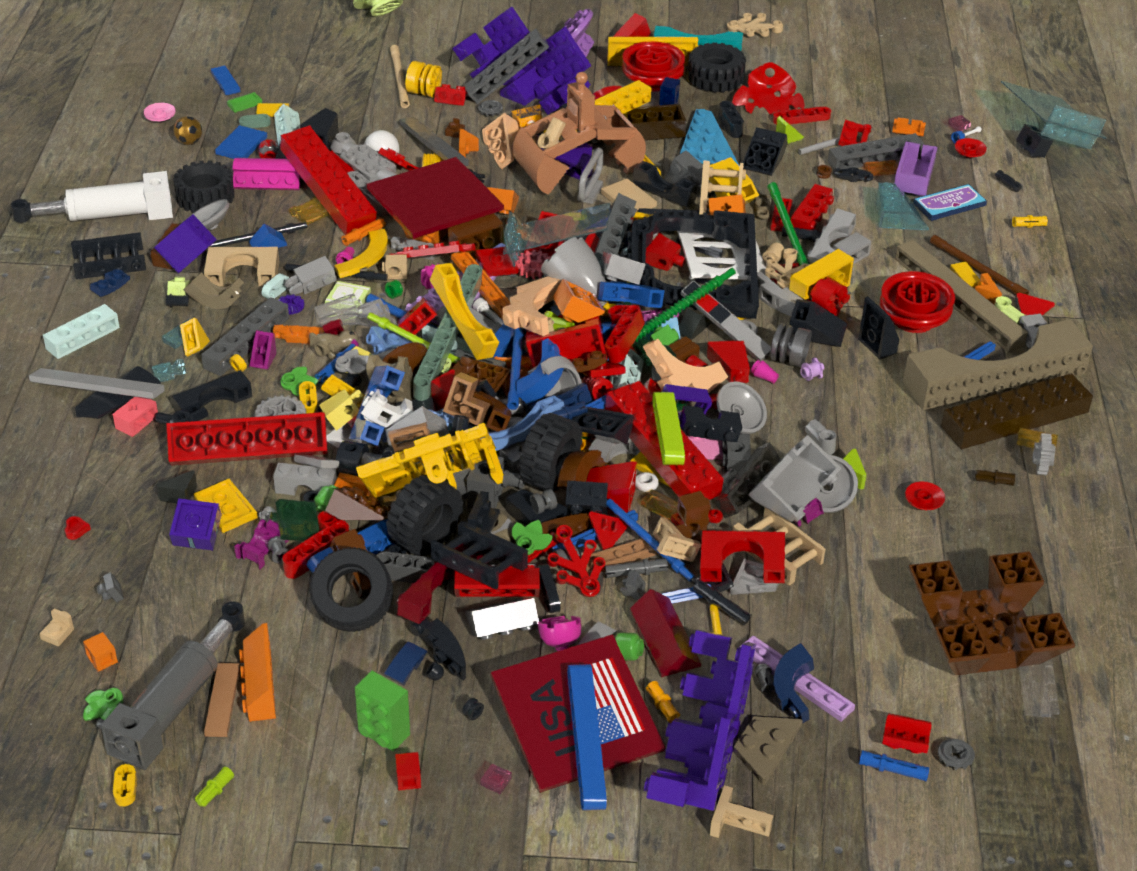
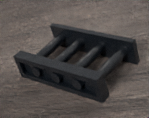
M141 232L71 241L73 258L79 259V263L73 264L76 280L105 276V273L115 269H120L124 273L146 270L144 254L139 255L138 251L143 250ZM131 252L132 256L121 257V253ZM114 254L112 259L103 258V255ZM96 256L97 261L86 262L87 257Z
M465 521L458 524V537L446 545L435 540L431 541L432 560L494 589L499 588V574L510 566L521 571L528 568L527 549ZM461 544L469 546V548L462 552L455 550ZM478 551L485 554L478 560L470 557ZM493 559L502 561L494 568L487 565Z

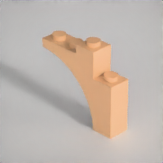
M659 339L648 342L643 346L657 373L662 378L657 382L661 391L665 384L707 389L709 393L728 378L719 361L706 367H696L675 358L667 351Z

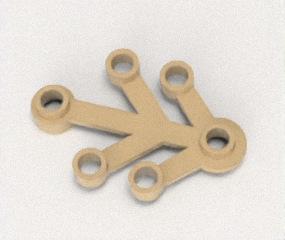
M744 13L742 19L738 21L732 20L727 23L728 31H740L750 37L754 36L755 32L766 37L769 35L768 28H771V31L774 33H781L783 31V24L779 20H775L772 24H761L760 22L766 20V14L759 13L753 21H751L752 14Z
M787 248L783 253V258L786 262L785 268L778 264L776 260L768 259L764 275L768 278L776 279L777 285L782 289L789 288L791 275L809 266V264H802L792 269V263L797 259L798 252L795 249Z

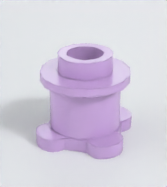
M816 357L812 358L811 363L802 364L800 373L803 378L808 381L816 376L818 379L823 378L824 365Z

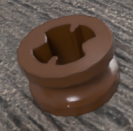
M827 165L818 166L817 177L821 179L830 178L832 168Z

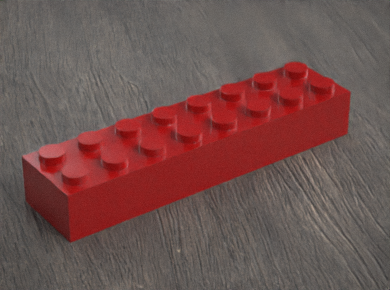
M310 125L281 135L280 150L345 235L352 232L355 228L359 229L376 220L377 211Z
M640 381L607 392L605 410L634 415L629 438L678 497L701 491L704 497L709 500L721 495L724 478L682 430L681 434L685 451L684 465H663L653 409V396Z
M325 412L166 423L168 460L171 466L295 457V454H328Z

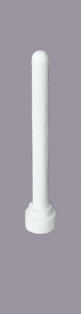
M478 298L474 302V310L485 314L500 327L504 324V321L489 309L488 302L483 298ZM523 338L522 347L528 351L526 340Z

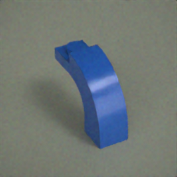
M600 281L598 299L634 303L651 308H662L664 290L634 283Z
M549 338L542 341V358L540 363L550 357L561 356L559 347ZM539 363L538 367L531 374L517 380V395L527 405L541 399L556 385L562 375L563 368H559L549 375L543 374L541 364Z

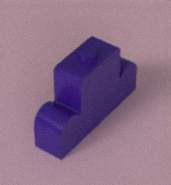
M584 143L554 159L569 167L564 174L580 180L582 172L592 157V145ZM592 168V170H591V172L589 173V175H588L587 178H589L590 176H592V174H593V168Z

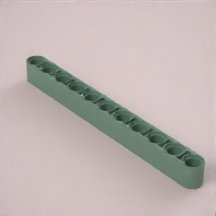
M477 264L469 265L460 281L463 296L469 310L482 282V267ZM446 310L414 378L413 397L416 400L424 401L430 397L431 381L440 376L460 332L448 310Z

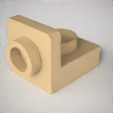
M54 608L51 611L53 620L40 633V638L59 647L74 630V626L69 613Z

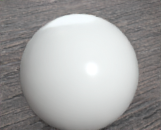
M375 131L364 142V144L376 152H379L382 147L385 150L390 148L399 153L398 140L388 131Z

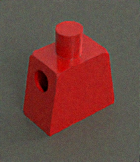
M660 233L646 248V263L665 271H669L674 264L683 267L686 258L680 255L681 246Z

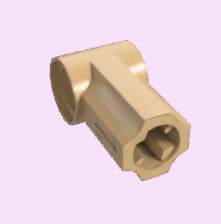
M553 117L546 132L540 135L538 139L539 147L546 150L558 144V139L566 123Z

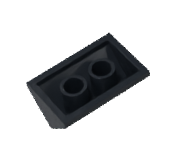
M587 407V413L575 416L572 420L579 424L582 436L627 445L634 415Z

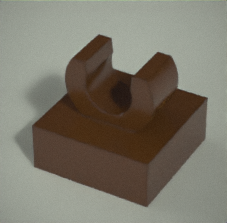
M453 118V122H450L445 130V136L459 138L460 129L465 130V125L460 124V119Z

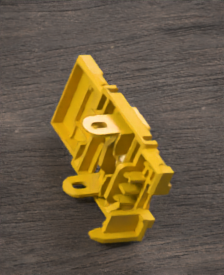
M485 423L467 430L455 431V436H451L449 433L440 437L438 433L420 438L413 441L414 447L404 449L401 452H395L390 457L380 458L356 467L359 478L371 495L376 498L404 489L403 487L406 484H410L412 479L419 478L421 475H427L429 480L436 484L442 483L447 479L449 484L457 489L453 474L468 468L474 470V464L486 460L491 477L497 485L503 483L504 474L495 450V444L489 435Z

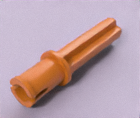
M379 218L359 229L355 228L352 232L341 237V239H344L342 243L348 246L357 240L361 241L363 237L368 235V232L384 228L386 222L383 218Z

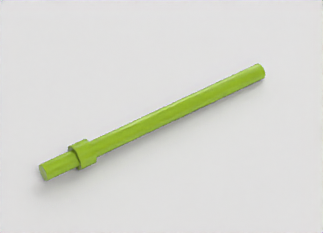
M371 312L367 316V319L377 323L379 327L385 330L389 329L412 342L422 343L427 349L431 344L391 323L385 317L381 318ZM451 353L448 356L454 364L460 360L459 357Z

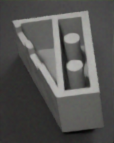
M603 251L599 263L605 278L617 281L618 278L638 285L640 284L645 267L643 263Z

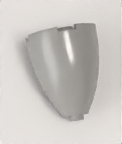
M573 237L557 247L550 260L546 259L544 261L541 272L546 277L561 279V281L565 279L595 294L598 299L600 281L606 282L602 268L582 237L579 239ZM598 299L601 306H604L608 302Z

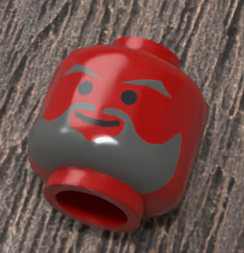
M270 139L262 141L258 148L260 158L275 159L279 148L278 143Z

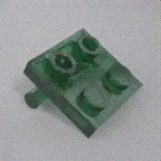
M279 499L275 502L277 512H271L270 519L278 520L281 540L305 541L319 532L315 502Z

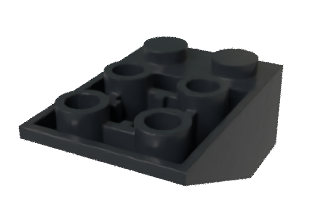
M756 127L743 161V169L772 176L782 160L788 145L787 134Z
M801 299L796 300L789 324L793 326L794 335L798 328L808 329L812 331V342L838 347L842 345L847 327L846 322L817 303Z

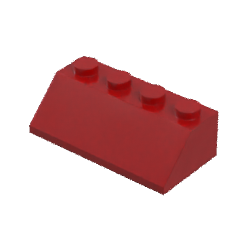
M528 565V568L521 571L510 566L499 574V588L497 589L455 571V596L539 597V568H535L534 565Z

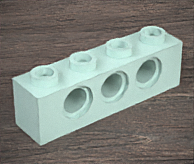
M104 304L44 334L46 350L57 359H60L120 328L117 313Z

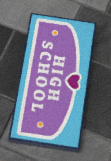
M970 184L914 198L913 204L933 221L984 207L987 205V200Z

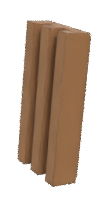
M427 423L389 431L388 436L394 452L414 447L413 441L415 440L412 439L416 437L429 436L430 431L427 428ZM404 440H407V441H408V442L396 444V442H400V441H404Z

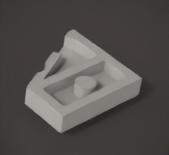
M744 559L733 582L734 587L730 589V594L776 592L779 583H764V565Z

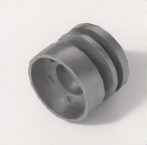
M780 323L771 344V360L777 361L780 356V362L784 363L787 356H789L790 365L801 367L805 363L809 351L812 331L798 328L794 335L793 326L789 325L786 330V324Z

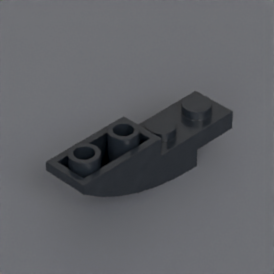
M425 618L420 624L410 620L412 633L422 638L429 647L433 648L435 661L444 665L452 675L458 676L464 681L466 679L465 657L458 640L449 628L438 618L432 622Z

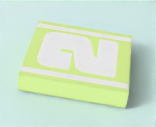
M337 281L325 300V306L359 313L360 306L365 303L367 296L371 293V288Z

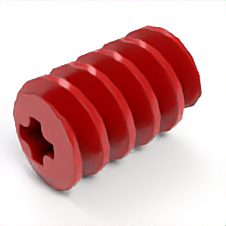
M586 375L581 380L582 383L587 384L590 395L595 400L613 390L612 383L603 376L591 378Z

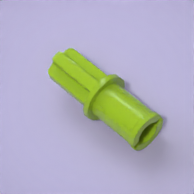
M223 767L213 779L207 781V786L195 797V801L200 807H206L217 794L220 795L223 792L222 789L234 778L232 770L228 767Z

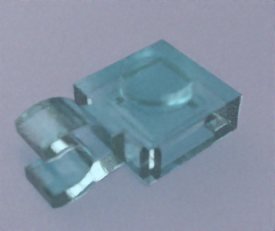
M183 359L176 360L173 365L168 362L152 366L153 374L160 382L175 379L174 375L186 373Z

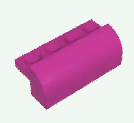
M234 158V189L300 190V178L302 179V177L288 159Z

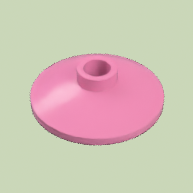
M155 103L144 109V116L148 120L158 122L168 120L176 113L175 107L168 103Z

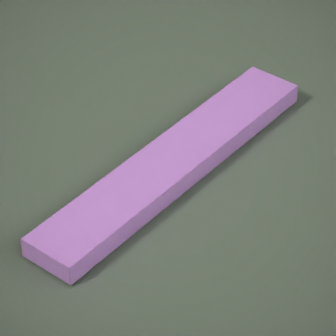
M751 636L744 643H756L753 662L757 665L767 664L771 667V674L774 676L778 662L783 655L755 636ZM809 673L802 676L795 684V691L840 722L855 710L854 703Z

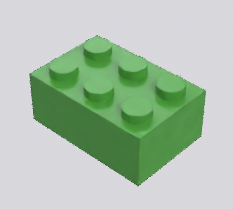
M372 670L355 686L358 731L363 736L376 741L381 747L388 748L394 752L410 735L408 690Z

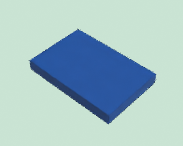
M239 125L215 149L217 155L232 159L248 158L260 143L268 137L267 132Z

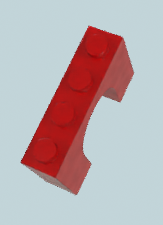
M702 531L700 574L703 582H722V565L725 558L734 552L748 551L756 554L763 561L764 583H785V532Z

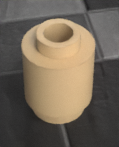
M772 243L762 255L764 263L766 264L768 259H774L778 263L783 257V245Z

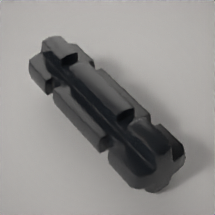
M998 170L995 173L996 179L1012 188L1015 192H1019L1022 189L1021 183L1004 174L1002 170Z

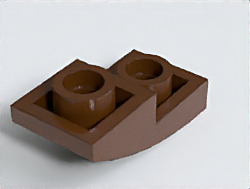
M592 351L587 353V361H584L582 358H574L571 362L578 372L588 371L606 363V353Z

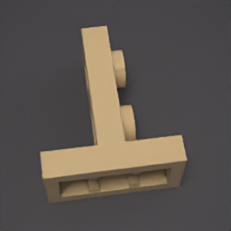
M664 517L660 518L653 532L654 537L660 542L657 551L663 555L693 562L701 547L699 541L685 538Z
M724 785L711 821L710 836L719 838L723 824H727L769 837L774 815L731 803L733 788Z

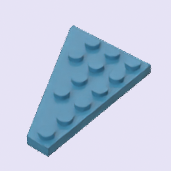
M696 109L680 154L687 150L702 164L703 160L710 161V165L730 157L738 164L712 111Z

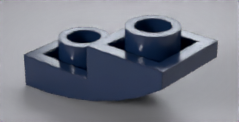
M115 269L105 273L104 280L90 283V290L103 297L126 284L130 280V276L120 269Z
M408 641L385 671V676L404 686L413 670L418 669L427 654V650Z

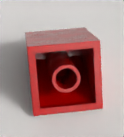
M631 461L591 468L586 482L608 483L607 500L612 499L627 513L630 511L636 490L637 462ZM607 506L608 514L616 515V514Z

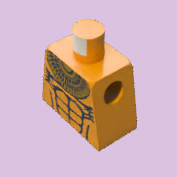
M541 105L511 111L513 119L518 122L519 130L521 127L525 128L543 118Z

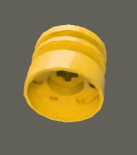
M412 61L406 74V90L413 94L421 93L423 96L435 97L436 86H441V67L427 64L426 66L424 62Z

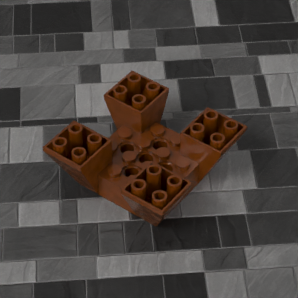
M1030 551L989 556L988 589L963 592L950 560L912 564L908 567L954 675L1037 666L1075 648V643L1060 613L1026 616L1023 610L1044 584V580Z

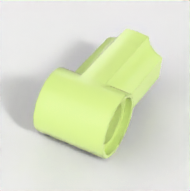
M997 297L995 306L1019 325L1020 316L1025 315L1011 305L1012 301L1008 297Z

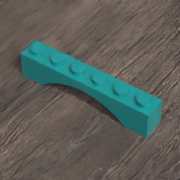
M655 26L654 37H698V46L717 42V44L725 43V45H732L741 51L743 32L728 31L716 35H695L667 26Z

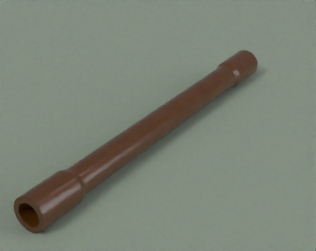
M936 234L931 237L930 243L946 251L962 262H967L970 267L980 273H988L992 280L1009 289L1013 294L1023 293L1029 295V290L1012 282L952 246Z

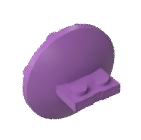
M590 9L577 11L573 19L569 18L564 23V27L567 28L585 57H587L589 50L594 44L592 38L585 33L593 16V12Z

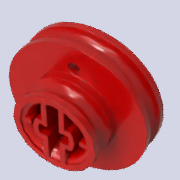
M644 41L629 46L623 52L622 71L624 75L634 82L639 80L651 87V92L665 90L669 87L670 83L680 79L684 73L685 56L674 45L659 41Z
M917 271L901 272L889 277L882 285L880 308L890 316L898 328L911 333H923L946 323L952 315L955 302V293L947 282L935 275Z

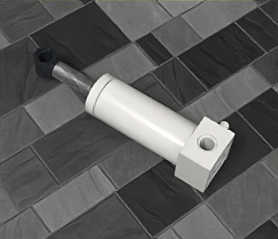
M167 171L144 173L142 182L66 190L64 200L30 203L25 199H17L11 203L14 221L19 223L30 220L33 215L59 212L69 214L70 221L148 213L149 220L173 218Z

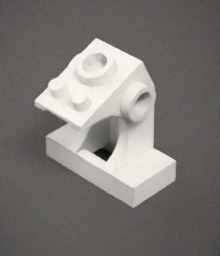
M377 389L376 392L371 391L370 396H367L362 406L365 408L361 414L364 415L367 421L384 426L386 430L413 412L412 401L405 398L400 406L390 405L387 403V398L381 395L380 390ZM382 411L391 414L390 418H385L380 414Z

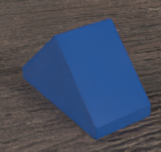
M263 224L249 241L251 247L280 248L287 246L282 233L266 224Z

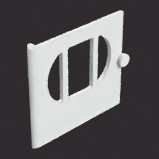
M677 231L690 271V279H712L716 275L720 276L730 268H734L736 274L728 279L747 280V275H744L745 265H747L744 264L746 248H739L727 239L723 240L725 242L694 241L702 237H714L712 234ZM756 242L757 272L761 271L765 274L766 266ZM714 246L717 248H731L735 258L697 257L694 247ZM703 263H719V264H735V265L732 266V267H728V268H714V267L707 266V265H705V264H703Z

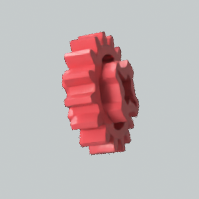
M535 250L531 253L529 251H526V254L520 253V256H517L515 260L520 276L526 275V278L532 276L533 279L536 276L542 278L544 274L541 272V267L546 259L550 260L551 257H548L547 253L542 254V251L537 253Z

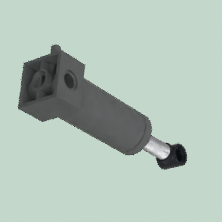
M233 601L223 605L222 616L218 619V623L201 643L186 641L130 707L119 703L106 720L99 719L97 721V727L102 729L107 755L142 770H146L163 749L162 734L217 669L218 663L213 655L215 650L230 632L239 631L244 627L245 619L242 604Z

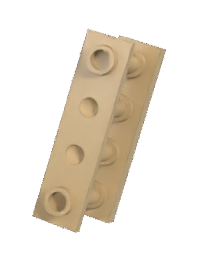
M703 160L699 214H703V212H706V208H709L708 192L718 191L738 193L737 195L741 194L742 179H746V169H743V163H740L739 171L713 169V167H710V161ZM709 177H739L738 186L715 185L709 182Z
M766 507L764 508L763 519L750 528H745L740 523L733 526V531L759 532L769 525L776 530L775 532H785V538L790 541V543L785 545V555L797 547L805 553L793 562L785 559V583L787 585L795 582L797 568L809 560L813 559L820 565L824 562L826 549L821 544L817 543L790 521ZM746 551L759 563L763 564V561L759 556L752 552Z

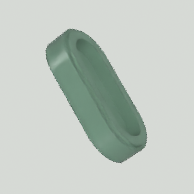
M267 114L245 115L239 119V125L248 128L267 127L271 124L270 116Z

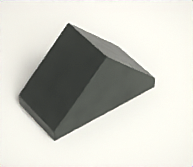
M687 309L679 325L680 336H686L692 340L711 325L712 321Z
M191 470L156 484L160 501L177 504L178 498L190 500L197 488L195 471Z

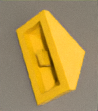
M196 318L180 325L184 351L187 357L202 350L210 342Z

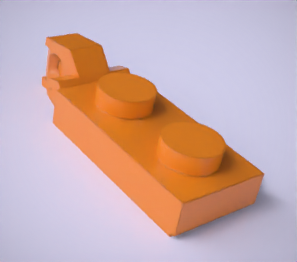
M274 325L273 328L275 338L285 339L286 342L310 344V333H315L316 335L325 334L323 327Z

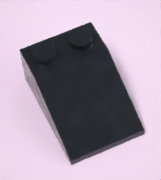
M867 296L864 300L858 340L881 360L897 353L900 339L890 316Z

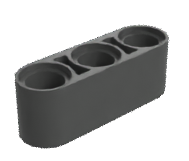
M380 552L377 554V557L383 562L393 581L415 583L435 563L431 558L394 552Z

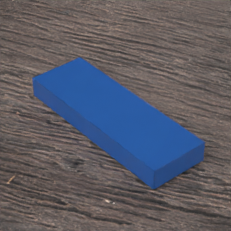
M226 66L211 68V74L225 95L240 92L239 85Z

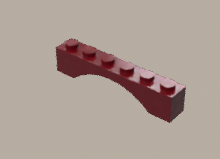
M461 544L455 550L462 552L469 548V546ZM478 551L470 557L478 560L485 554ZM435 562L426 573L421 575L420 579L411 584L406 592L400 594L397 599V615L420 624L431 613L433 592L444 581L454 577L455 570Z

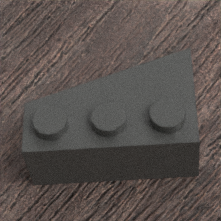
M685 150L673 159L664 180L671 184H676L683 178L697 183L696 196L701 198L703 164ZM711 191V193L708 192L707 198H708L709 196H711L712 194H714L715 192H714V191Z

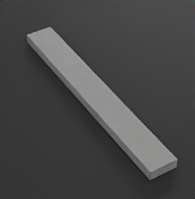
M40 368L29 375L30 381L35 383L150 399L156 398L165 391L162 384Z

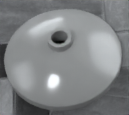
M225 199L218 200L200 208L193 214L207 229L213 230L218 227V223L225 217L229 209V202Z
M730 382L719 390L717 395L719 414L721 410L739 413L742 423L741 433L753 434L765 425L767 419L766 406L761 396L752 387L742 382Z
M833 455L829 456L842 468L837 473L839 477L831 485L829 483L826 484L830 486V490H825L822 487L812 498V500L817 498L821 502L824 513H834L846 508L855 498L858 488L857 476L852 466L842 458Z

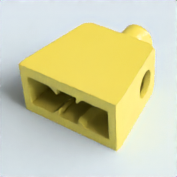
M359 389L351 395L346 390H342L319 406L337 431L358 414L359 408L357 404L364 399V395Z

